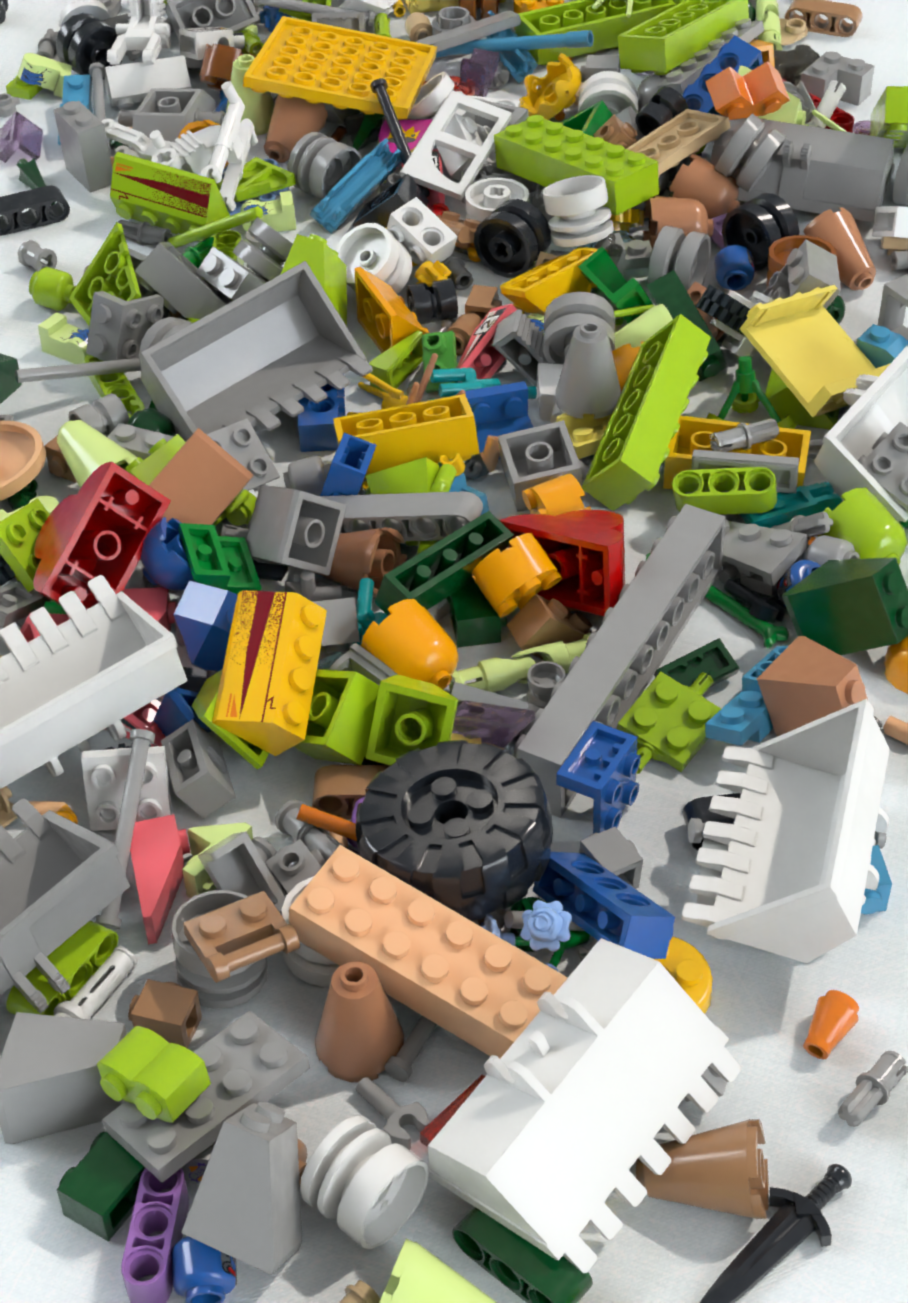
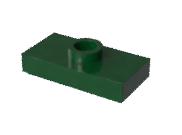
M718 638L662 666L655 671L654 676L656 678L660 672H663L682 685L690 687L699 674L703 672L706 673V678L708 675L712 677L714 681L712 686L736 675L740 668L721 639Z

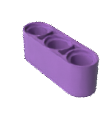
M146 1168L141 1175L121 1263V1272L130 1303H166L171 1295L173 1287L172 1248L183 1238L181 1232L189 1208V1196L182 1168L163 1183ZM163 1189H172L165 1193H158ZM155 1231H164L160 1235L149 1236L151 1233ZM146 1275H155L148 1281H138Z

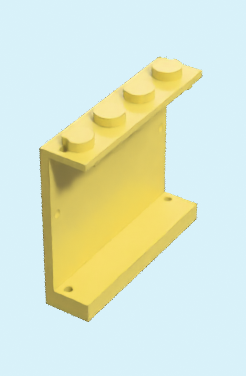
M835 285L824 288L817 287L803 294L798 292L792 297L784 299L779 297L773 302L766 304L758 303L748 311L749 313L746 315L748 317L747 320L739 328L813 418L848 406L843 399V393L847 388H857L855 384L859 375L866 374L879 377L890 365L887 364L875 368L823 305L837 290Z

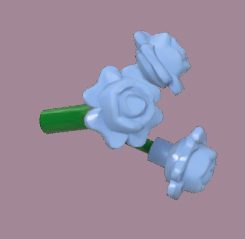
M537 900L533 904V911L525 910L522 914L524 926L520 933L521 937H515L514 933H502L491 914H487L484 922L480 924L482 928L513 946H530L533 951L545 948L553 951L554 953L546 965L558 971L557 966L566 949L584 944L590 938V934L586 931H569L568 927L572 920V915L568 911H563V905L559 901L545 903Z

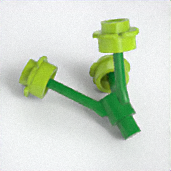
M749 356L738 358L735 381L718 416L709 412L706 419L726 421L725 417L730 407L740 414L752 413L758 409V402L761 401L771 419L776 420L778 427L795 429L798 426V422H794L790 414L782 419L779 417L755 377V369L752 368V358Z

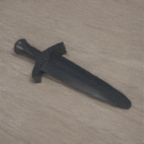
M840 1164L829 1165L823 1180L805 1197L794 1191L770 1187L769 1206L780 1207V1209L721 1273L700 1303H735L813 1231L816 1232L821 1247L831 1246L832 1235L830 1227L820 1210L836 1193L850 1188L852 1184L850 1172Z

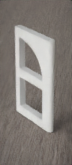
M451 91L401 169L400 177L409 174L415 183L462 201L465 191L472 184L495 146L494 135L505 130L512 118V112ZM458 108L496 122L482 146L444 132ZM435 145L473 159L459 184L445 177L435 166L432 159V151Z

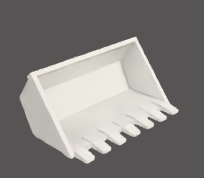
M103 575L88 581V587L98 601V604L86 610L74 591L59 597L58 601L69 617V620L57 626L45 607L30 613L29 618L40 634L37 638L27 642L14 623L0 630L1 637L11 651L0 658V789L43 764L53 777L61 775L64 771L57 756L76 745L81 753L91 750L87 739L105 728L115 741L121 740L127 735L121 719L187 681L176 649L178 644L174 635L122 591L115 594Z
M867 699L754 746L752 749L734 746L725 747L722 760L747 768L746 773L721 770L717 776L716 786L741 793L740 799L717 795L712 796L709 810L710 812L735 819L734 824L707 821L702 836L706 839L726 844L728 848L725 851L701 847L698 850L695 861L697 865L722 873L720 878L692 875L688 890L692 893L715 899L713 906L690 902L685 903L681 915L682 920L707 927V935L723 940L736 941L804 963L811 962L857 935L861 908L866 900V896H864L865 888L876 891L879 884L878 871L870 864L872 846L876 843L874 834L875 831L886 833L889 825L888 815L879 806L890 749L873 716L874 708Z
M602 938L554 995L551 992L543 993L537 1001L540 1012L501 1059L497 1055H492L484 1064L485 1071L487 1072L486 1077L428 1145L429 1163L427 1166L431 1179L554 1259L560 1260L564 1256L582 1273H587L597 1260V1255L579 1236L587 1223L594 1227L606 1240H612L622 1228V1222L604 1203L610 1193L614 1190L631 1207H637L647 1195V1190L629 1171L637 1158L655 1175H662L671 1163L669 1155L653 1139L661 1127L682 1144L686 1143L695 1132L693 1124L678 1108L684 1097L686 1096L705 1113L710 1112L717 1103V1094L701 1077L708 1066L726 1082H733L741 1071V1065L724 1047L729 1038L717 1025L708 1019L659 961Z

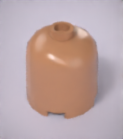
M696 154L690 156L692 162L689 166L683 164L680 167L669 190L674 192L672 197L691 198L700 201L707 210L708 219L726 214L740 206V202L737 201L739 186L736 184V179L733 176H724L715 170V165Z
M654 196L646 200L644 218H649L648 231H643L642 237L643 241L649 240L652 249L659 232L667 225L682 228L685 237L692 231L705 233L712 237L713 219H708L707 210L700 201L691 198Z

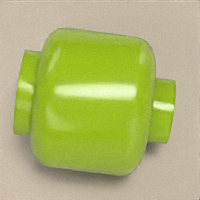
M44 267L32 275L29 282V293L36 304L61 311L69 303L72 304L69 297L76 286H74L71 274L54 268Z

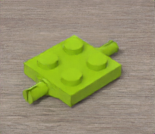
M660 672L618 722L617 730L637 736V754L641 757L637 774L641 773L650 759L665 762L682 772L709 739L706 738L705 723L721 710L720 707L703 697V694L714 683L710 675L706 678V673H700L694 683L688 687Z

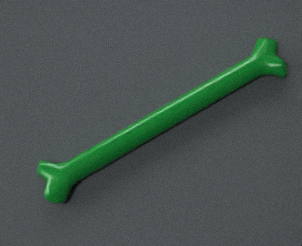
M648 553V554L646 555L645 561H646V560L648 559V557L650 556V553ZM712 585L705 595L706 599L760 634L764 639V647L770 648L776 642L788 640L789 631L786 627L774 626L749 614V609Z

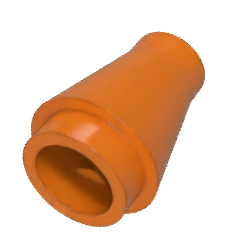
M829 990L825 996H820L817 1000L808 1036L803 1044L804 1049L818 1059H827L835 1046L858 1022L857 1013L859 1005L849 995L838 990Z

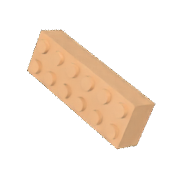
M342 845L338 846L289 907V924L294 927L301 943L339 966L349 962H363L370 965L377 973L387 995L490 1057L497 1055L501 1059L540 1012L537 1001L543 993L551 992L554 995L568 978Z

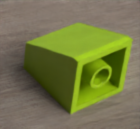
M297 234L281 274L306 261L347 326V266L338 257L339 253L327 246V240L315 234H310L309 237Z

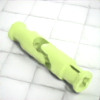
M755 0L756 21L762 20L764 31L758 35V40L773 43L774 60L778 59L783 52L778 3L776 0Z
M591 633L585 634L581 640L563 643L560 640L519 651L512 656L513 660L494 657L479 661L477 666L459 671L455 669L449 684L450 692H452L454 682L493 693L503 691L517 681L518 683L528 684V670L532 665L536 664L531 656L527 655L531 653L541 655L544 661L559 664L565 670V674H568L572 660L576 656L580 657ZM476 678L475 682L465 684V681Z

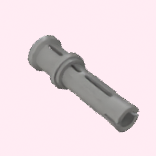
M292 800L282 805L275 816V825L283 834L291 835L294 842L301 839L309 851L317 848L325 861L330 858L339 845H342L327 830L296 819L301 805L304 804L303 802Z

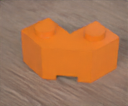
M765 62L744 76L738 74L733 68L728 67L705 81L715 110L722 116L729 117V120L748 118L751 114L763 116L779 110L783 104L790 101L779 71L769 62Z

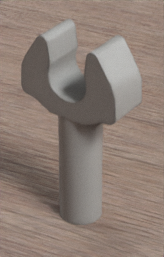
M369 1077L359 1081L356 1091L387 1120L383 1130L389 1134L392 1144L397 1143L403 1145L408 1150L411 1149V1137L405 1129L401 1128L407 1124L415 1126L423 1135H429L427 1113L419 1102L399 1106Z

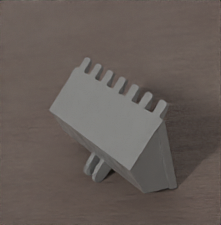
M747 118L729 120L731 128L714 141L710 163L716 166L727 143ZM761 119L765 122V128L758 140L759 142L767 132L776 129L787 138L754 188L748 193L739 187L737 200L748 202L762 193H773L783 198L795 210L821 214L829 209L834 213L841 211L839 208H845L852 214L855 220L874 223L876 207H881L895 170V164H893L894 139ZM743 165L732 175L735 179H737Z
M22 798L12 806V811L27 828L13 838L0 825V996L14 985L39 1013H42L49 1007L46 998L25 976L36 967L55 991L61 994L70 989L69 983L48 960L47 956L128 889L130 884L117 858L119 852L113 842L50 810L41 815L27 799Z

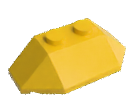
M580 246L566 255L553 258L500 285L501 293L526 313L545 315L546 307L555 298L565 293L578 291L590 293L592 286L578 266L598 249Z

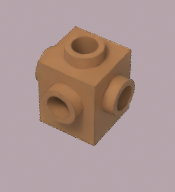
M613 115L593 135L611 144L622 145L626 149L637 142L636 136L638 133L628 122L623 123L617 116Z

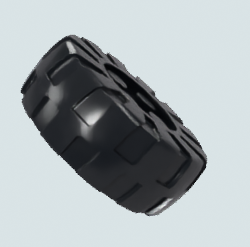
M465 740L438 742L436 746L422 750L417 748L396 758L397 762L385 771H379L365 789L366 795L363 803L358 804L356 812V839L360 856L470 921L483 919L487 914L500 909L505 910L520 901L528 894V889L533 883L540 881L547 869L553 837L552 815L541 780L534 769L522 758L517 759L512 756L509 750L486 742L481 744H472Z

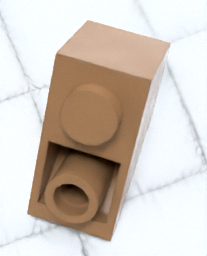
M535 594L507 624L522 650L560 640L563 643L581 640L585 634L592 633L590 630L592 624L582 613L576 611L573 614L558 600L552 598L549 601L538 594ZM531 653L532 655L543 660L541 655L537 653Z

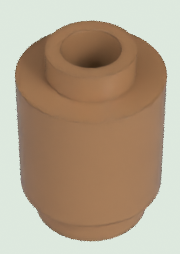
M468 313L461 315L447 330L455 333L456 355L462 356L473 331L482 321V318L477 314Z

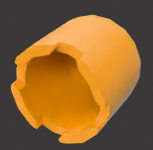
M406 599L391 605L387 609L391 615L386 617L379 625L375 621L369 625L363 635L361 647L385 663L396 674L429 682L444 690L450 684L458 663V651L455 643L428 610L415 599Z

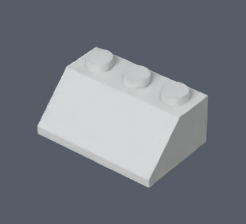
M184 55L156 59L155 65H145V62L142 61L105 67L104 85L111 107L129 108L134 103L143 102L151 88L191 89Z

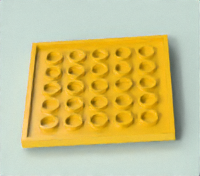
M282 16L245 73L243 87L251 88L252 91L258 93H277L283 98H302L313 104L328 103L338 109H358L364 114L372 115L375 113L383 114L376 94L371 91L370 84L376 79L383 78L387 82L388 88L386 90L398 120L407 119L436 58L437 46Z

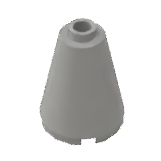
M585 322L574 329L555 391L556 404L565 414L575 418L583 419V414H594V419L603 418L613 413L621 394V388L607 330L596 322Z

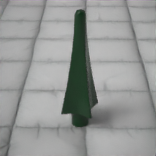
M383 114L364 115L352 148H355L357 151L360 150L368 138L383 123Z
M20 159L16 165L20 170L19 180L31 189L46 186L35 159H32L30 162L26 159Z

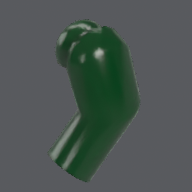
M33 479L26 487L8 497V503L13 511L27 505L30 500L37 496L36 491L39 486L36 480Z

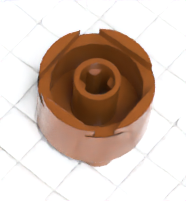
M213 43V46L206 44L199 74L200 81L206 83L210 89L221 91L222 84L231 80L233 62L243 55L242 50L222 44Z

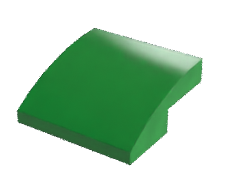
M179 523L178 531L193 580L201 584L228 590L236 595L242 590L261 591L262 587L245 537L218 536L215 525Z

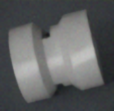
M544 661L538 662L529 668L527 673L529 687L527 691L528 703L540 708L546 707L557 682H563L566 678L565 670L562 666L555 662Z

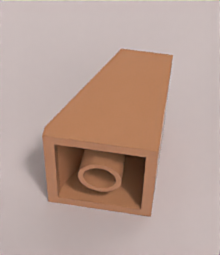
M198 428L149 486L171 500L162 517H166V522L174 518L181 523L213 525L254 475Z
M798 636L757 678L776 737L864 699L868 700L857 664L805 636Z

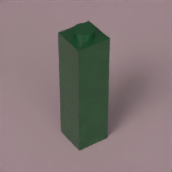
M675 270L647 284L646 286L655 305L663 304L669 311L672 319L682 314L711 337L706 349L708 356L697 372L699 382L708 377H713L721 370L727 368L728 365L719 345Z

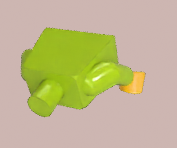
M459 453L456 454L452 461H449L447 455H442L440 457L441 467L429 458L424 457L365 475L366 481L363 482L362 487L365 490V495L449 492L454 478L464 472L465 464ZM405 541L406 546H417L420 541Z

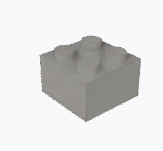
M564 420L498 436L501 465L517 512L528 509L522 497L523 490L561 475L572 474L582 487L581 465Z

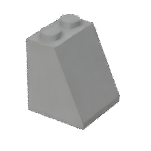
M260 484L246 540L251 556L329 575L347 505L296 489Z
M16 1012L0 1057V1128L5 1143L16 1144L101 1122L104 1117L126 1101L113 1100L104 1092L100 1085L102 1078L97 1067V1063L127 1035L125 1023Z
M258 1102V1104L253 1103L223 1122L181 1233L272 1275L299 1250L302 1243L297 1122L284 1117L285 1111L280 1107L267 1102Z

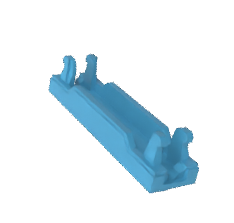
M491 10L488 12L490 16L495 15ZM513 28L485 37L487 39L518 37ZM515 49L514 51L495 52L519 84L527 75L532 74L538 66L528 50Z
M385 138L369 154L365 155L311 210L310 216L331 234L403 163L399 155L401 150L397 149L392 153L387 144L389 142L388 139Z

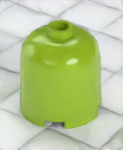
M855 488L841 495L844 501L833 511L829 507L823 511L833 520V525L830 526L829 532L817 535L818 537L826 535L851 542L860 559L896 557L898 564H900V559L907 545L906 533L900 523L867 488Z

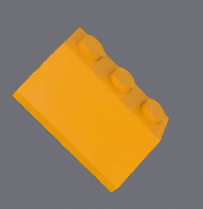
M362 267L354 268L357 321L381 353L416 331L423 332V335L429 333L427 328H423L418 322L416 314L410 312L402 296H398L390 285Z

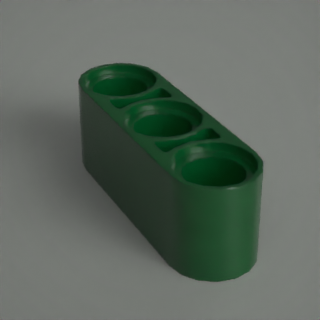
M476 1207L452 1230L455 1242L468 1257L526 1303H578L593 1285L589 1272L582 1273L564 1256L560 1260L554 1259Z

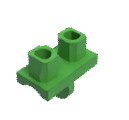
M453 331L422 335L424 372L433 353L438 355L434 369H453L457 367L456 339ZM429 379L425 391L432 393L439 390V384L458 383V381L432 383L431 379Z

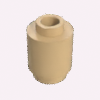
M415 12L407 17L405 30L410 41L415 42L432 36V25L425 14Z

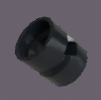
M666 86L661 87L649 103L638 112L635 122L638 129L646 136L688 109V104L684 97L675 89Z
M451 279L433 281L431 287H428L426 283L407 286L406 298L408 309L416 314L420 324L430 323L434 317L439 321L457 318V294Z

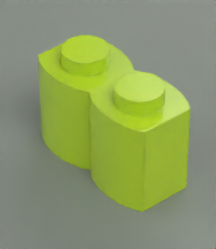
M135 1026L97 1063L102 1078L100 1085L104 1092L115 1101L124 1100L135 1104L137 1109L151 1120L158 1118L162 1121L173 1123L211 1084L203 1059L186 1047L175 1043H168L154 1031L142 1026Z

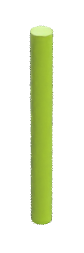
M256 206L170 237L167 242L178 248L254 221L257 217L260 219L263 217V210L261 207Z

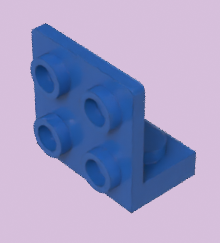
M525 381L465 391L466 398L474 414L480 453L484 451L488 435L498 437L499 435L533 428V424L528 416V387Z
M595 721L590 724L556 773V785L593 799V834L613 827L618 828L622 811L626 805L631 806L635 802L640 787L639 783L636 782V773L641 760L640 755L637 754V736Z

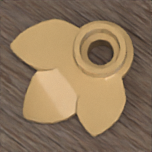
M779 18L781 45H790L807 36L808 28L804 20L799 18L789 20Z

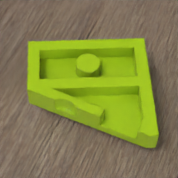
M255 157L244 165L243 176L239 180L234 201L238 203L296 184L295 174ZM222 179L219 183H216V185H217L219 191H220V188H221L223 179Z

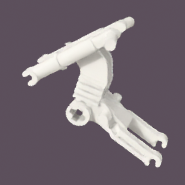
M127 0V3H130V5H127V9L130 10L128 16H131V18L128 19L129 24H116V34L118 37L112 48L107 51V62H110V65H120L127 50H143L142 60L145 62V65H155V60L161 49L170 48L171 29L170 25L165 23L166 17H163L166 14V10H163L165 8L163 1L165 0Z
M230 81L223 83L221 86L229 101L222 125H212L195 133L187 130V134L183 133L180 135V139H175V142L164 141L159 130L151 132L150 138H148L144 133L115 123L111 118L101 121L104 123L106 138L135 149L133 151L127 146H119L114 150L115 153L118 151L204 177H213L216 183L222 180V173L227 161L229 164L227 170L223 173L224 179L220 188V194L230 211H234L236 208L234 196L239 180L243 176V168L250 146H255L258 143L252 121L248 118L241 121L245 106Z

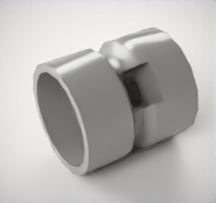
M112 393L95 400L93 406L85 404L70 411L68 417L69 421H84L106 437L119 423L127 424L130 419L122 401Z

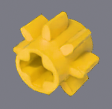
M438 260L434 264L431 261H426L416 270L414 277L419 281L416 284L426 283L428 287H431L433 281L448 279L447 277L452 272Z

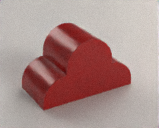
M106 462L99 466L87 478L78 493L70 495L61 501L43 524L34 547L35 556L41 560L33 581L35 591L60 606L59 597L74 591L86 610L98 604L97 599L88 587V581L99 575L104 576L115 594L123 592L141 558L145 537L156 523L162 519L171 500L114 462Z
M578 510L556 516L524 514L499 520L514 534L513 538L522 534L532 533L561 575L562 579L556 585L547 590L542 589L537 593L538 595L549 601L554 598L566 607L604 616L609 607H615L619 601L620 592L625 585L624 518L620 514L604 510Z

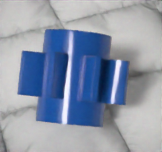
M264 6V11H260V23L264 24L269 32H273L282 16L291 18L290 15L279 12L277 7Z

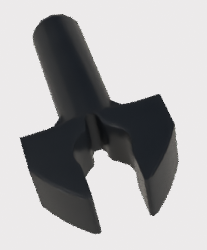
M734 579L726 581L724 590L750 606L749 614L773 624L776 619L782 622L787 608L779 599L775 597H762Z

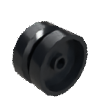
M77 14L64 22L59 30L56 39V52L62 63L72 65L73 71L79 75H90L89 66L93 63H101L104 67L115 66L107 62V51L112 48L118 35L115 29L92 14Z
M762 193L728 212L722 223V237L725 247L731 245L746 247L752 253L755 271L768 266L769 247L774 241L783 237L799 235L800 233L798 220L792 208L783 198L773 193Z
M511 199L499 205L491 215L478 225L474 233V246L478 257L488 269L497 275L513 278L525 273L538 260L540 251L547 252L551 244V230L547 219L538 208L530 202Z

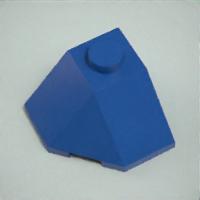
M189 580L173 617L178 629H180L191 665L206 672L207 670L220 671L224 665L238 595L228 590Z

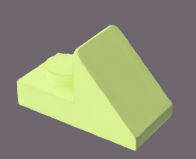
M244 822L188 829L190 850L193 857L187 862L182 871L186 895L189 898L216 889L198 855L234 833L246 831L252 840L251 825Z

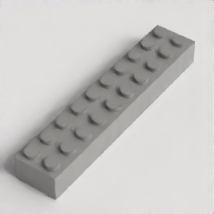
M685 504L677 516L670 518L665 534L662 538L655 540L646 561L642 560L639 563L632 582L623 586L619 595V601L615 607L608 608L597 632L593 631L590 634L580 657L576 656L572 660L568 675L564 681L557 682L553 688L549 703L545 708H540L537 711L532 727L527 735L522 734L517 740L514 756L517 759L522 758L539 776L549 802L551 815L562 818L577 794L574 791L556 785V773L590 724L595 721L617 729L618 722L641 696L654 676L655 671L659 668L722 571L725 516Z

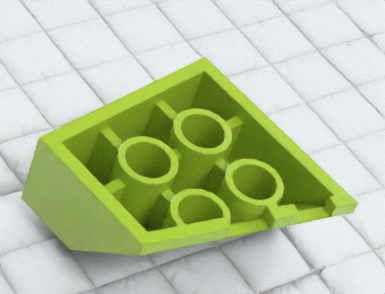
M118 222L112 228L69 297V300L89 327L95 292L104 291L125 301L142 298L122 224Z

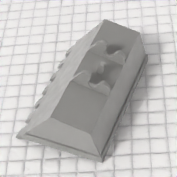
M306 261L147 348L139 356L142 360V383L157 410L172 421L175 433L185 440H188L198 428L205 434H208L248 418L252 427L259 424L268 431H272L281 425L280 420L275 416L281 410L291 417H295L304 412V407L297 402L305 397L316 404L327 398V393L321 389L322 386L329 384L337 390H341L350 385V380L343 375L346 372L352 371L363 377L373 371L372 366L366 362L367 359Z

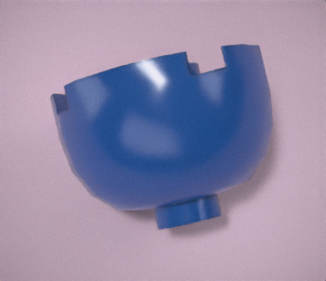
M166 517L156 523L143 541L141 562L144 567L142 571L146 579L153 585L159 584L161 587L169 590L183 591L189 580L196 581L193 580L178 531V526L181 522L174 518L166 522Z

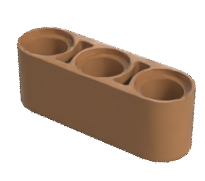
M793 0L785 14V19L799 18L804 20L808 32L850 37L856 32L863 15L861 9L852 4L826 0ZM794 10L800 11L803 16L797 15ZM819 14L825 15L828 20L822 19ZM844 18L850 19L853 24L847 23Z
M328 765L319 768L315 772L312 807L343 819H351L355 802L359 798L365 797V789L379 771L383 772L391 765Z

